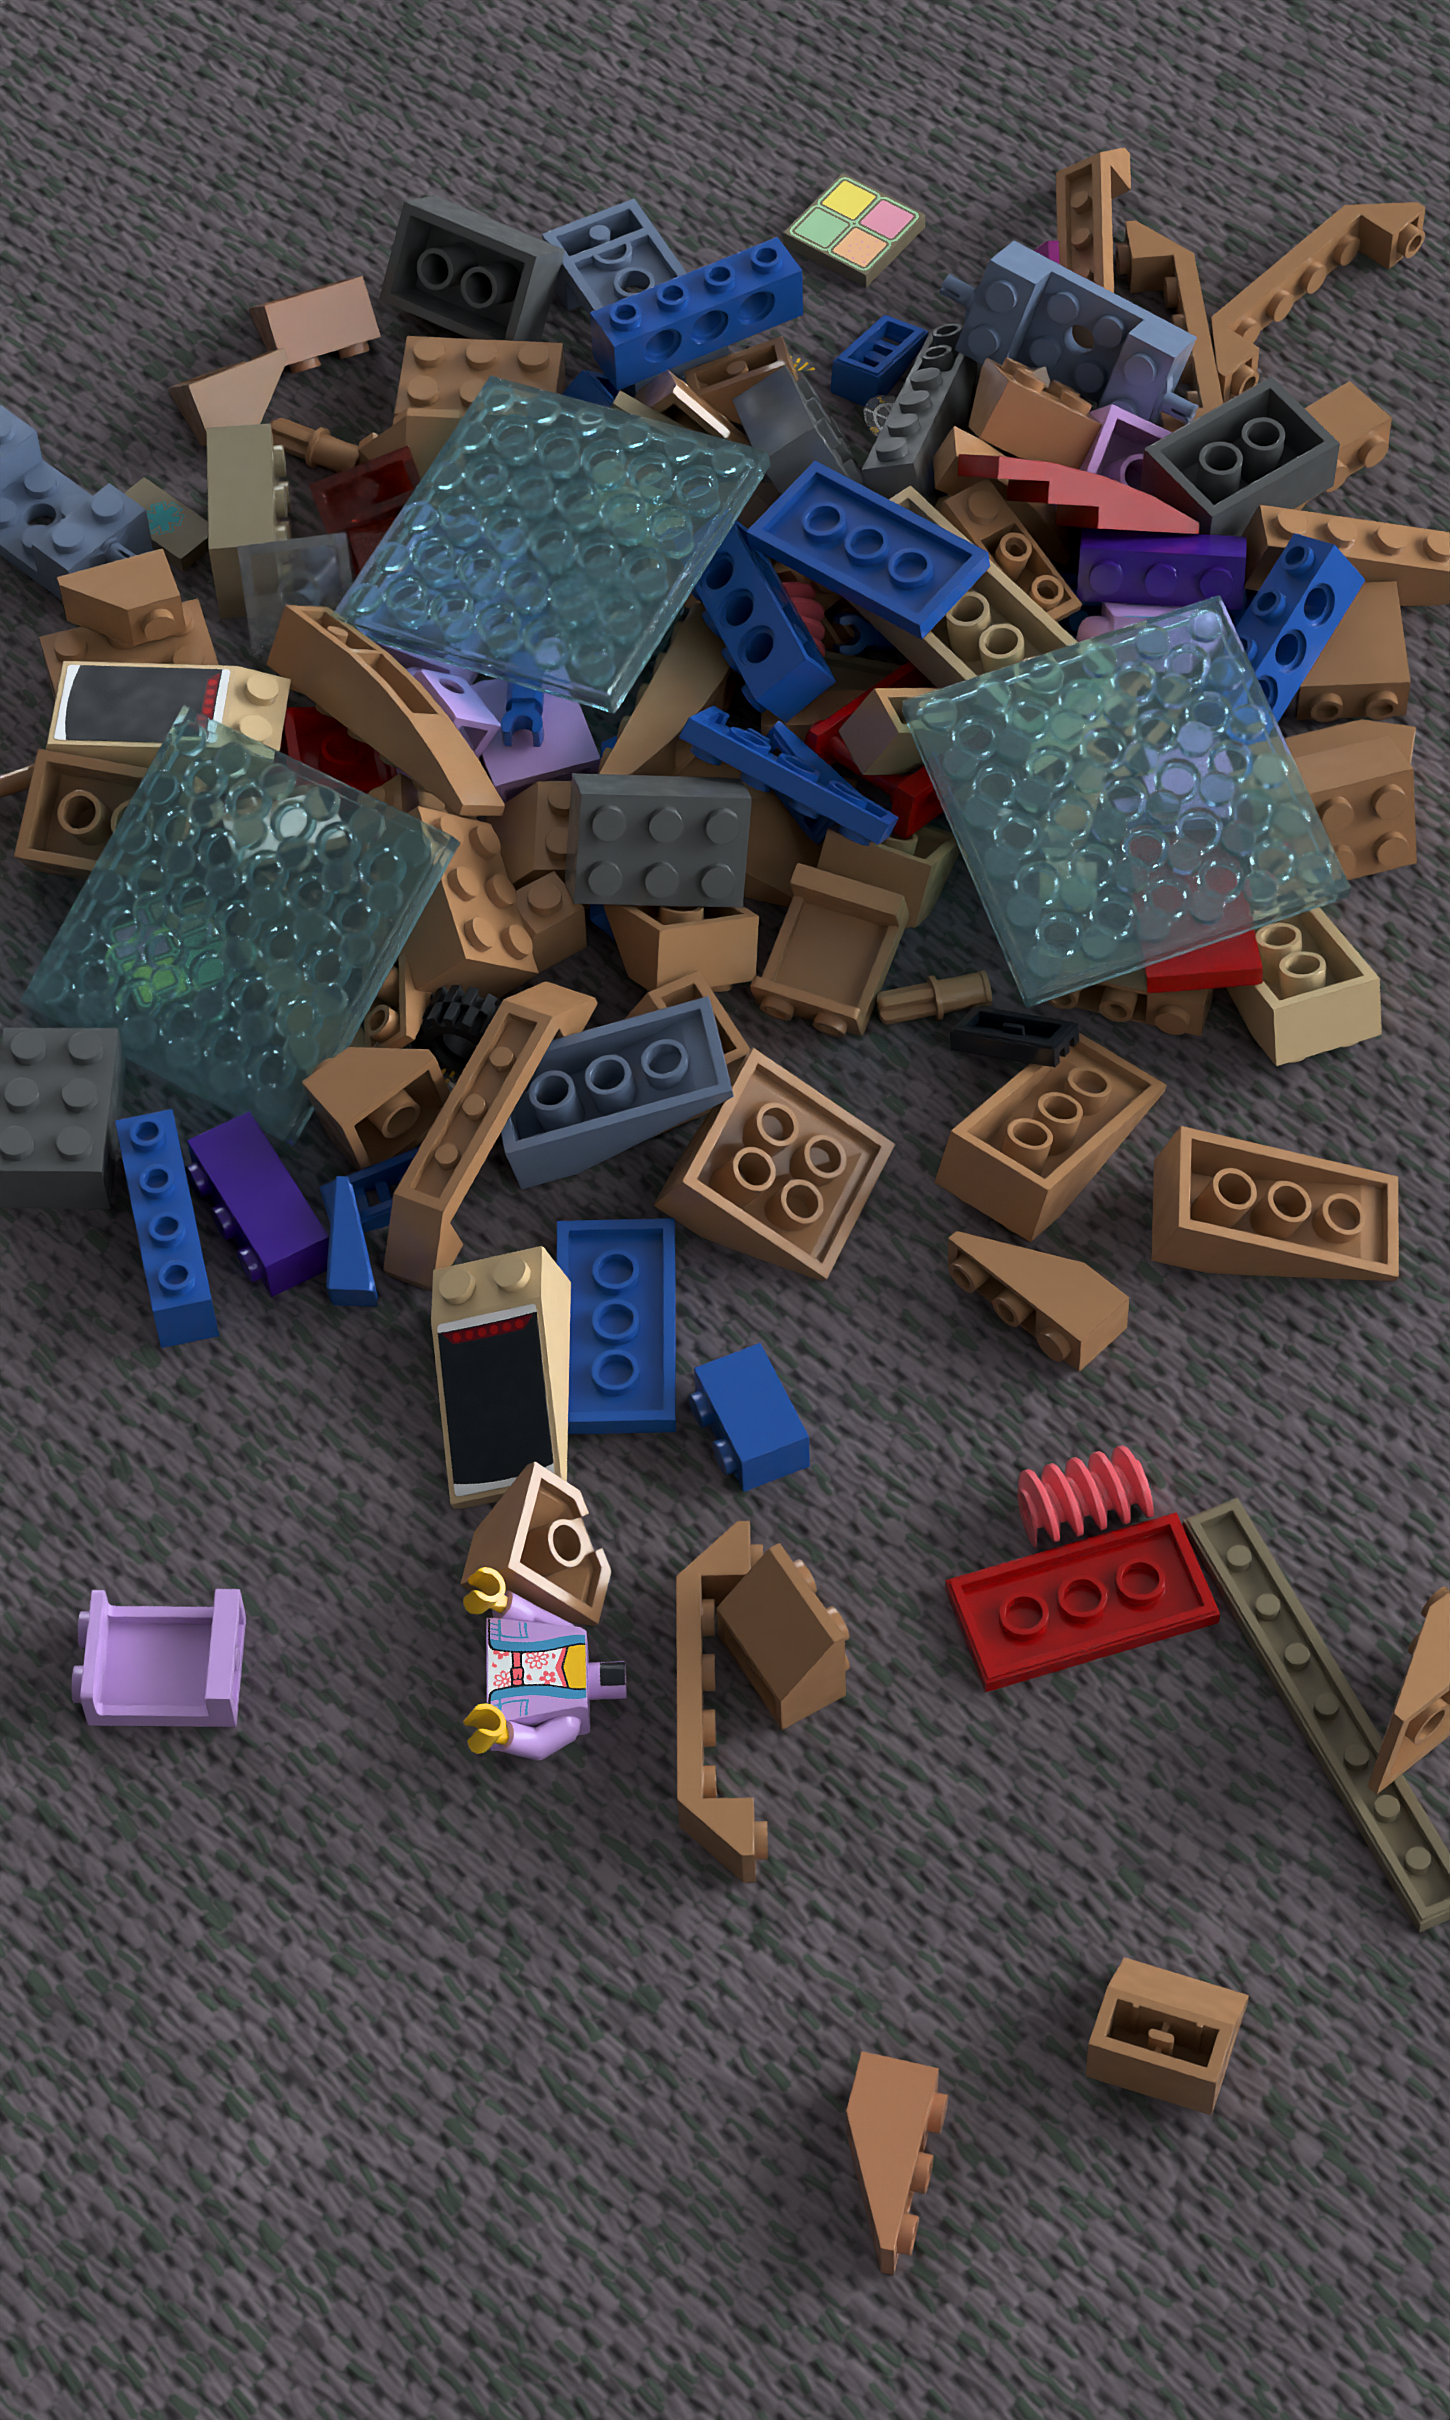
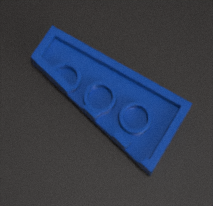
M712 706L688 718L679 738L692 744L690 752L697 758L716 766H720L722 761L742 771L739 778L744 783L768 793L773 788L791 798L789 805L793 809L813 819H819L821 814L841 825L838 831L843 836L858 844L869 846L872 841L879 845L891 835L899 817L839 781L830 780L827 786L818 782L820 772L815 769V766L798 756L781 753L777 757L770 753L769 738L752 728H747L746 731L736 727L729 728L725 724L730 715L716 706Z

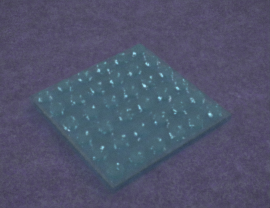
M490 375L331 616L352 625L372 641L615 714L769 469L771 463L767 451Z
M1220 595L905 700L902 703L904 718L1026 1008L1349 897L1351 886Z
M183 705L20 1002L67 1028H118L122 1044V1056L236 1117L250 1111L261 1130L294 1147L314 1111L302 1081L309 1077L316 1066L322 1061L334 1058L349 1047L461 842L452 835Z

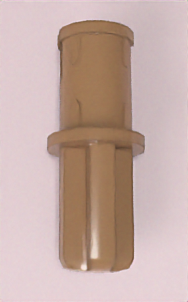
M284 418L271 421L274 445H284L286 453L306 460L308 467L314 469L319 465L348 476L355 481H358L361 477L359 446L330 436V431L323 427L313 430Z
M985 970L937 980L932 975L927 977V983L882 991L876 996L879 1018L886 1025L929 1016H935L936 1021L943 1020L945 1013L970 1009L974 1006L988 1007L992 1005L991 986Z

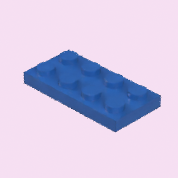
M814 461L746 531L750 547L921 640L990 567L987 551L817 461Z
M675 1218L557 1221V1265L571 1281L568 1435L676 1432Z

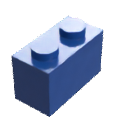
M761 1343L694 1368L695 1392L689 1394V1403L693 1415L701 1428L710 1425L717 1439L712 1442L717 1463L725 1476L734 1473L743 1492L810 1467L809 1436Z

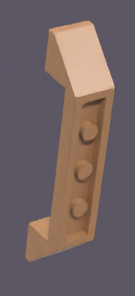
M1125 147L1097 153L1056 172L1059 265L1114 293L1112 199L1131 190L1130 153ZM1073 325L1072 335L1075 342L1083 348H1093L1094 339L1092 333L1084 326Z
M1418 202L1344 205L1211 317L1210 337L1223 404L1257 385L1259 380V373L1257 372L1259 347L1253 343L1256 341L1260 331L1273 320L1279 322L1284 319L1291 310L1293 303L1306 292L1312 294L1317 291L1323 284L1326 275L1339 264L1342 266L1349 264L1357 252L1360 251L1385 268L1390 269L1404 256L1410 258L1415 255L1425 237V232L1423 231L1425 206Z
M1136 220L1125 221L1124 243H1116L1115 249L1118 275L1127 274L1130 293L1163 290L1166 309L1175 308L1176 314L1171 315L1170 323L1197 337L1179 379L1180 384H1189L1190 391L1185 393V399L1199 405L1198 410L1195 412L1196 415L1192 420L1194 421L1223 404L1194 253ZM1161 411L1160 427L1173 433L1185 426V423Z
M545 981L502 1001L393 1194L383 1268L387 1276L432 1292L433 1270L452 1266L463 1246L462 1241L450 1224L452 1218L550 1043L554 1039L583 1031L598 1004L594 997Z
M737 1521L676 1576L677 1804L679 1827L742 1882H756V1860H768L767 1821H755L754 1797L717 1798L716 1765H704V1747H716L715 1709H704L703 1691H716L715 1654H703V1637L715 1636V1604H720L763 1556V1544H751L750 1521Z

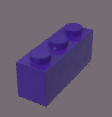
M1082 528L1077 598L1079 601L1242 610L1246 569V537Z
M250 1111L187 1140L192 1164L185 1167L188 1180L199 1198L208 1195L215 1207L211 1208V1214L222 1237L225 1240L235 1237L241 1247L237 1251L238 1259L246 1276L252 1283L261 1279L270 1296L273 1297L327 1271L329 1236Z

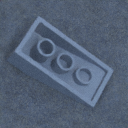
M709 996L552 1040L501 1131L506 1157L521 1190L578 1174L734 1097Z

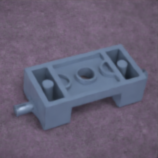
M635 199L574 222L572 221L569 224L542 234L543 241L565 250L554 291L568 311L583 306L590 316V312L637 294L623 291L625 288L635 285L639 289L647 290L687 273ZM723 347L669 369V371L686 383L684 371L729 355V347ZM660 374L625 387L622 390L634 398L639 389Z
M1012 241L990 259L982 281L976 288L959 280L952 274H949L944 280L939 294L966 307L965 324L955 347V350L982 365L986 358L1002 365L1005 358L1008 357L1029 368L1046 366L1050 379L1067 385L1085 398L1099 404L1097 409L1113 404L1157 426H1160L1161 411L1185 423V425L1194 419L1199 405L1193 404L1174 394V390L1195 344L1196 336L1016 241ZM1073 325L1084 326L1092 333L1094 339L1093 348H1083L1075 342L1072 335Z
M0 405V555L61 600L57 577L153 551L145 508L110 483L92 496L42 459L37 431ZM39 516L54 518V521L47 526L28 525L32 519Z

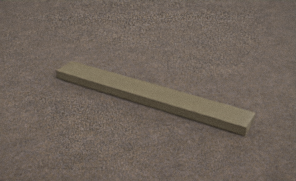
M1238 1497L1184 1519L1183 1528L1189 1542L1417 1931L1420 1933L1450 1920L1449 1851L1403 1774L1377 1795L1367 1787L1382 1739Z

